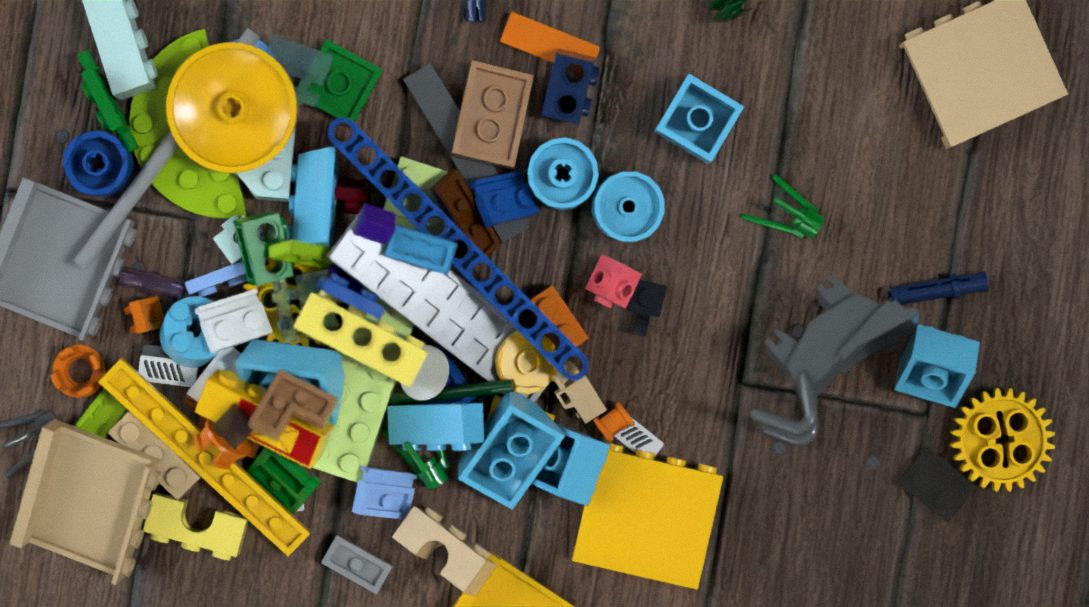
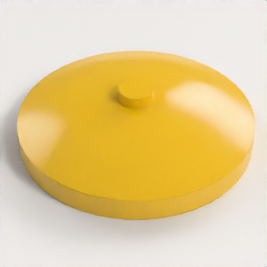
M236 42L214 44L190 56L175 73L168 89L166 101L168 124L179 147L198 164L211 170L225 173L250 171L263 166L276 157L290 140L298 113L296 91L284 67L273 56L262 49Z

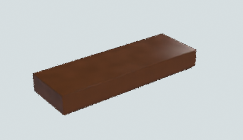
M451 168L430 190L444 214L488 257L501 242L492 227H485L474 196L459 170ZM460 240L463 246L465 247L466 251L468 252V245L466 244V242Z

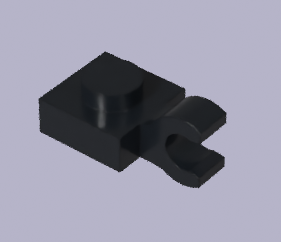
M639 280L628 308L629 311L637 312L632 334L645 337L650 316L660 317L667 286Z

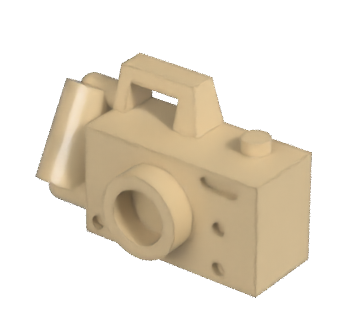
M570 361L564 365L566 372L572 375L578 374L582 370H578L575 364ZM558 371L553 376L555 383L559 387L554 393L564 409L575 407L578 411L575 413L578 419L581 417L585 424L607 411L586 375L578 380H570ZM564 392H566V394L569 397V399L566 402H564L560 396Z

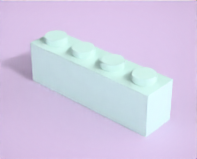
M82 0L112 95L120 100H124L157 88L154 78L158 77L157 69L153 60H148L144 48L148 47V41L142 29L138 30L135 18L139 17L134 1Z

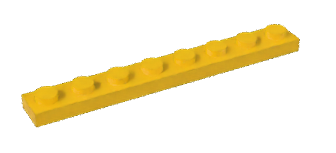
M123 357L98 381L287 556L310 535L311 531L239 464L234 462L227 470L215 467L213 463L220 450L214 444L202 452L198 451L195 445V437L202 430Z

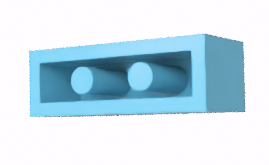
M483 403L387 406L389 445L402 444V450L407 451L404 443L407 441L410 442L415 450H421V444H427V450L429 451L446 450V444H452V450H471L472 443L484 442Z

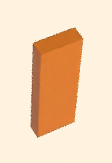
M511 12L500 39L502 44L553 64L559 48L596 58L601 48L514 12ZM571 64L567 67L568 70L584 76V70L580 65Z

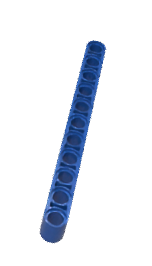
M344 117L334 120L328 130L332 143L420 232L431 235L427 231L428 221L433 217L443 219L445 222L444 231L440 235L433 236L453 242L462 240L468 245L466 256L460 259L453 258L452 264L564 377L570 380H578L584 377L589 367L585 355L352 120ZM341 125H349L353 130L352 137L347 142H340L336 139L335 132ZM364 148H372L376 153L375 161L370 165H362L358 160L359 152ZM387 171H395L399 176L397 186L391 189H387L381 184V177ZM410 194H417L422 199V206L416 212H409L404 207V200ZM479 263H485L491 268V276L485 282L475 280L472 274L473 268ZM502 286L510 287L514 291V300L509 305H501L495 298L496 291ZM526 309L534 311L537 315V323L528 329L522 327L518 321L520 312ZM550 332L557 334L560 338V346L551 352L543 349L541 345L542 337ZM570 356H578L583 362V368L578 374L572 375L565 370V361Z

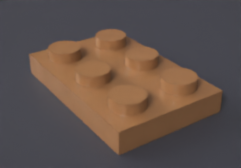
M472 60L469 65L450 155L513 170L515 168L534 75Z

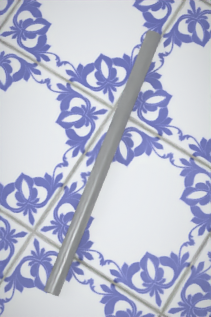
M247 28L236 43L255 46L260 37ZM171 131L75 257L74 261L84 269H88L179 147Z

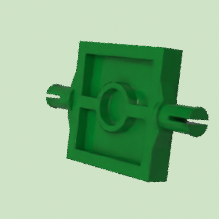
M89 50L79 53L77 58L85 70L81 73L85 82L80 85L88 100H92L99 107L100 111L96 112V116L104 130L107 129L109 132L115 133L117 137H120L127 153L137 150L140 147L131 132L132 129L115 97L112 95L103 74L99 72V66L95 64Z

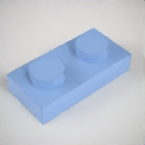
M243 261L184 283L189 295L198 294L199 297H206L216 293V286L228 282L229 287L246 282L247 278Z

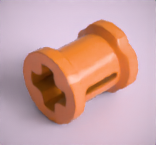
M619 401L609 413L602 418L596 417L593 420L609 443L613 441V436L624 428L635 425Z

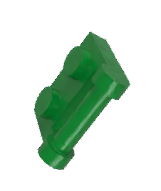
M266 447L246 471L293 515L323 482L316 475L314 477L310 475L299 463Z

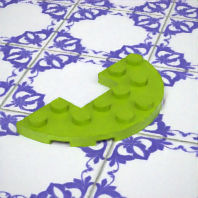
M206 29L182 36L164 48L153 59L158 73V77L154 78L157 88L133 96L129 119L131 132L140 147L134 153L141 169L170 132L166 114L168 89L175 73L190 56L210 46ZM180 147L177 148L152 182L153 186L163 196L174 204L193 213L221 219H230L234 215H237L239 218L242 216L248 217L240 178L234 173L214 171L198 164L184 153Z

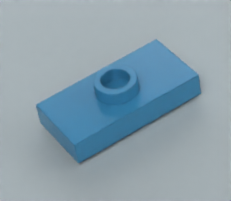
M395 224V232L389 239L385 256L448 275L458 243Z

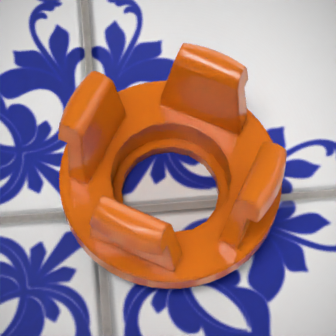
M73 345L58 353L50 376L57 390H61L64 394L71 397L82 398L90 396L100 389L102 385L98 381L106 374V366L102 356L95 349L85 345ZM82 359L91 365L92 375L86 382L77 383L70 377L69 367L75 360Z
M207 419L204 429L195 437V445L200 452L212 444L220 450L213 463L215 467L227 470L231 467L232 463L239 458L246 457L250 453V439L230 430L235 435V438H233L226 432L228 428Z

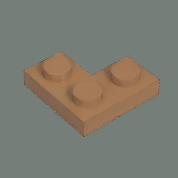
M279 370L249 420L248 427L277 442L293 416L323 430L336 408L339 398Z

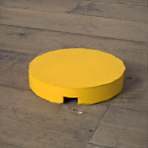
M515 331L506 337L497 350L495 359L497 374L501 380L514 379L516 385L515 392L523 394L541 392L550 382H553V376L558 372L519 331ZM546 335L542 337L541 345L543 349L550 352L557 349L549 337Z

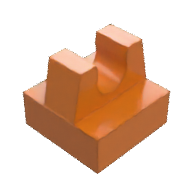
M159 296L131 302L129 306L124 308L125 315L132 314L135 325L129 327L130 333L140 334L160 329L165 318Z

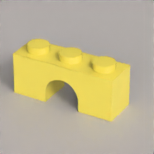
M160 492L153 494L151 500L153 501L152 509L146 518L143 529L144 532L150 533V539L162 543H168L169 539L182 542L180 547L199 552L200 547L212 550L213 557L223 560H230L231 556L237 557L240 555L249 520L243 515L218 509L215 511L211 526L208 529L199 530L193 528L186 520L185 512L189 500L182 498L176 500L173 496Z

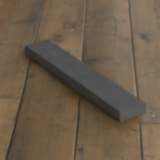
M429 63L404 78V82L467 185L475 180L499 175L493 165L450 155L460 110L432 64ZM471 189V192L473 193V195H474L475 197H477L476 194H475V192H474V189ZM526 219L496 225L493 228L501 241L505 243L530 228V225Z

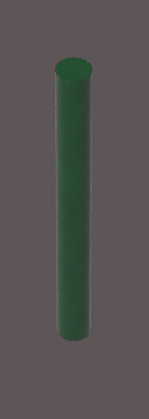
M514 379L449 386L444 387L437 396L423 401L413 399L405 392L392 393L391 404L408 405L515 392L516 385Z

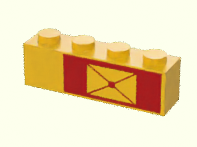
M218 369L207 379L195 413L309 469H312L320 460L334 428L333 424L327 422L323 430L293 416L277 442L248 427L249 420L266 394L267 389L260 385L249 384L239 379L237 374L228 370Z

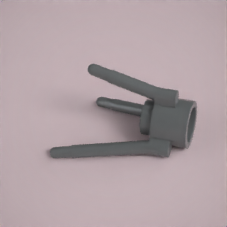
M43 409L32 415L0 422L1 429L35 421L30 424L31 430L4 442L2 447L4 449L9 448L33 436L39 440L42 427L54 419L58 420L53 410L46 413ZM36 448L6 472L5 477H12L31 462Z

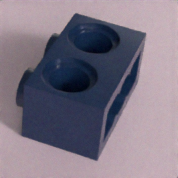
M560 48L557 50L541 115L575 124L580 123L582 116L588 117L592 98H588L587 93L589 85H596L600 69L594 66L596 57ZM571 64L580 65L584 70V76L580 79L571 78L567 73V67ZM564 95H570L576 100L577 106L572 110L564 109L560 104V98Z

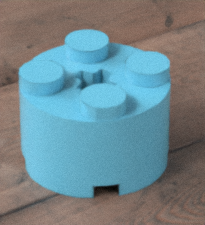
M187 297L174 303L167 312L160 328V344L166 355L180 366L188 368L204 366L212 361L220 352L210 353L200 326L201 321L198 314L195 313L196 308L215 301L204 297ZM190 327H194L196 331L200 332L198 337H193V333L188 331Z

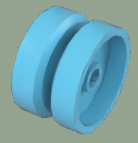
M569 138L551 139L539 146L530 159L527 171L529 187L535 198L546 207L556 210L574 209L586 202L595 190L599 176L597 161L590 149L581 142ZM560 169L567 170L569 173L568 179L560 181L556 177L557 171Z
M617 172L607 176L596 187L591 199V214L596 226L606 236L622 242H637L649 237L659 227L664 216L665 200L660 187L650 177L639 172ZM625 201H632L631 206L634 208L632 212H625L623 210V203Z

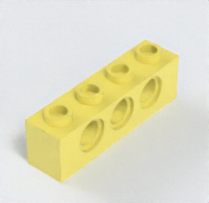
M321 289L318 295L311 292L294 325L295 329L411 387L428 355V351L422 349L425 345L424 342L410 335H407L405 340L393 334L396 330L395 327L381 320H378L376 325L364 319L367 313L350 304L347 310L335 304L338 298ZM330 312L340 314L343 319L342 327L336 331H330L324 325V317ZM365 327L371 331L372 339L369 344L360 346L354 342L353 333L357 328ZM389 342L397 343L401 348L399 358L394 361L386 360L382 355V348Z

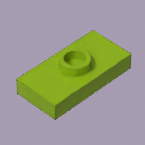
M104 388L74 427L107 439L109 436L108 432L129 410Z

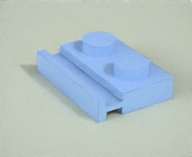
M361 466L360 471H363L361 481L358 480L352 512L359 515L405 519L411 510L415 491L412 488L413 480L417 479L418 475L405 471Z

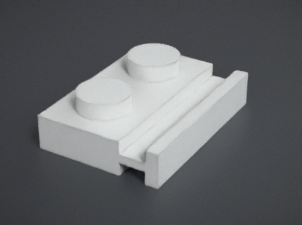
M257 288L195 309V313L198 314L201 321L200 326L211 354L267 336L273 332L263 304L259 302Z

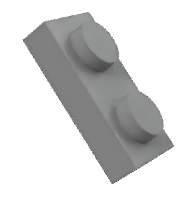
M339 534L336 535L321 562L376 595L393 567L390 563Z

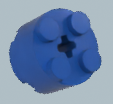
M90 131L77 136L69 143L63 157L65 173L71 185L82 193L96 197H108L117 194L126 187L133 174L134 161L132 152L127 153L121 139L104 131ZM102 158L105 166L103 169L96 171L93 161L94 159L100 160Z

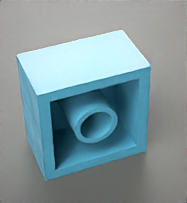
M688 74L654 132L709 165L744 106Z
M917 324L899 359L894 390L956 408L976 372L980 342L964 336L940 331L933 327Z
M557 424L565 433V437L531 484L558 497L588 506L595 491L602 467L606 462L610 445L574 429Z

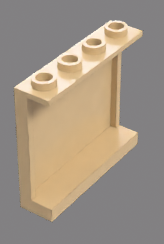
M994 0L982 6L981 1H977L963 8L964 15L953 19L951 14L934 21L935 28L924 32L923 28L920 27L905 34L906 41L899 44L900 49H905L944 135L941 137V140L946 149L1068 95L1026 0Z
M52 420L41 429L10 544L19 548L24 547L28 543L40 546L114 575L111 584L117 585L124 577H129L134 569L136 559L132 557L135 548L139 547L144 536V530L141 529L143 519L149 516L152 509L153 501L149 499L152 490L156 489L161 478V472L158 471L161 459L59 420Z

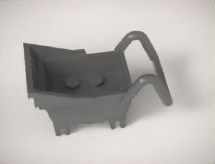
M827 275L826 281L833 285L834 288L826 290L822 284L817 286V290L822 295L818 299V303L825 312L813 319L800 343L779 329H776L774 334L781 341H778L776 345L770 339L765 341L766 346L770 349L768 356L789 379L802 401L804 418L801 421H794L755 407L751 410V418L756 431L796 446H804L811 443L819 431L815 399L840 372L842 374L848 373L856 363L912 334L917 324H919L920 313L911 306L907 311L896 300L892 303L887 300L881 305L853 292L833 276Z

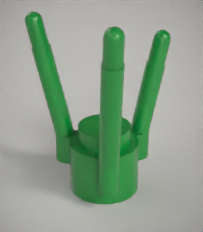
M773 174L772 179L802 206L796 209L779 198H774L773 200L776 205L794 215L791 223L796 227L745 213L741 215V218L755 224L793 234L800 239L804 235L813 239L820 230L825 216L819 214V208L806 201L777 174Z
M383 428L382 434L389 441L388 430ZM410 442L404 443L407 451L402 450V445H392L418 475V479L424 483L427 490L439 486L449 478L446 469L451 465L445 456L444 450H436L439 460L436 461L435 457L432 456L423 461Z

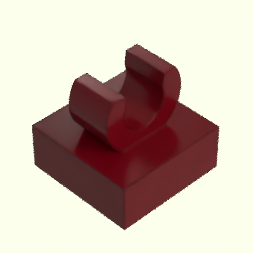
M338 178L335 200H345V214H358L360 201H368L370 180Z

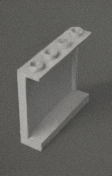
M22 178L0 233V306L79 337L78 339L82 341L89 340L90 336L94 337L101 324V319L97 318L101 307H107L113 294V289L109 288L113 277H119L123 270L125 259L122 258L124 250L126 246L131 247L135 240L137 229H134V225L136 222L125 218L86 270L78 265L74 259L110 211L30 179Z

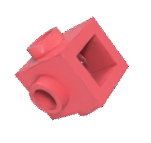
M601 254L585 289L596 294L594 301L610 309L613 304L626 309L642 274L621 262Z

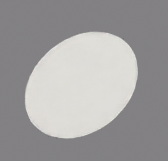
M432 345L423 346L422 349L428 351V355L411 387L401 383L405 393L416 400H429L437 396L443 390L448 380V360L440 349Z

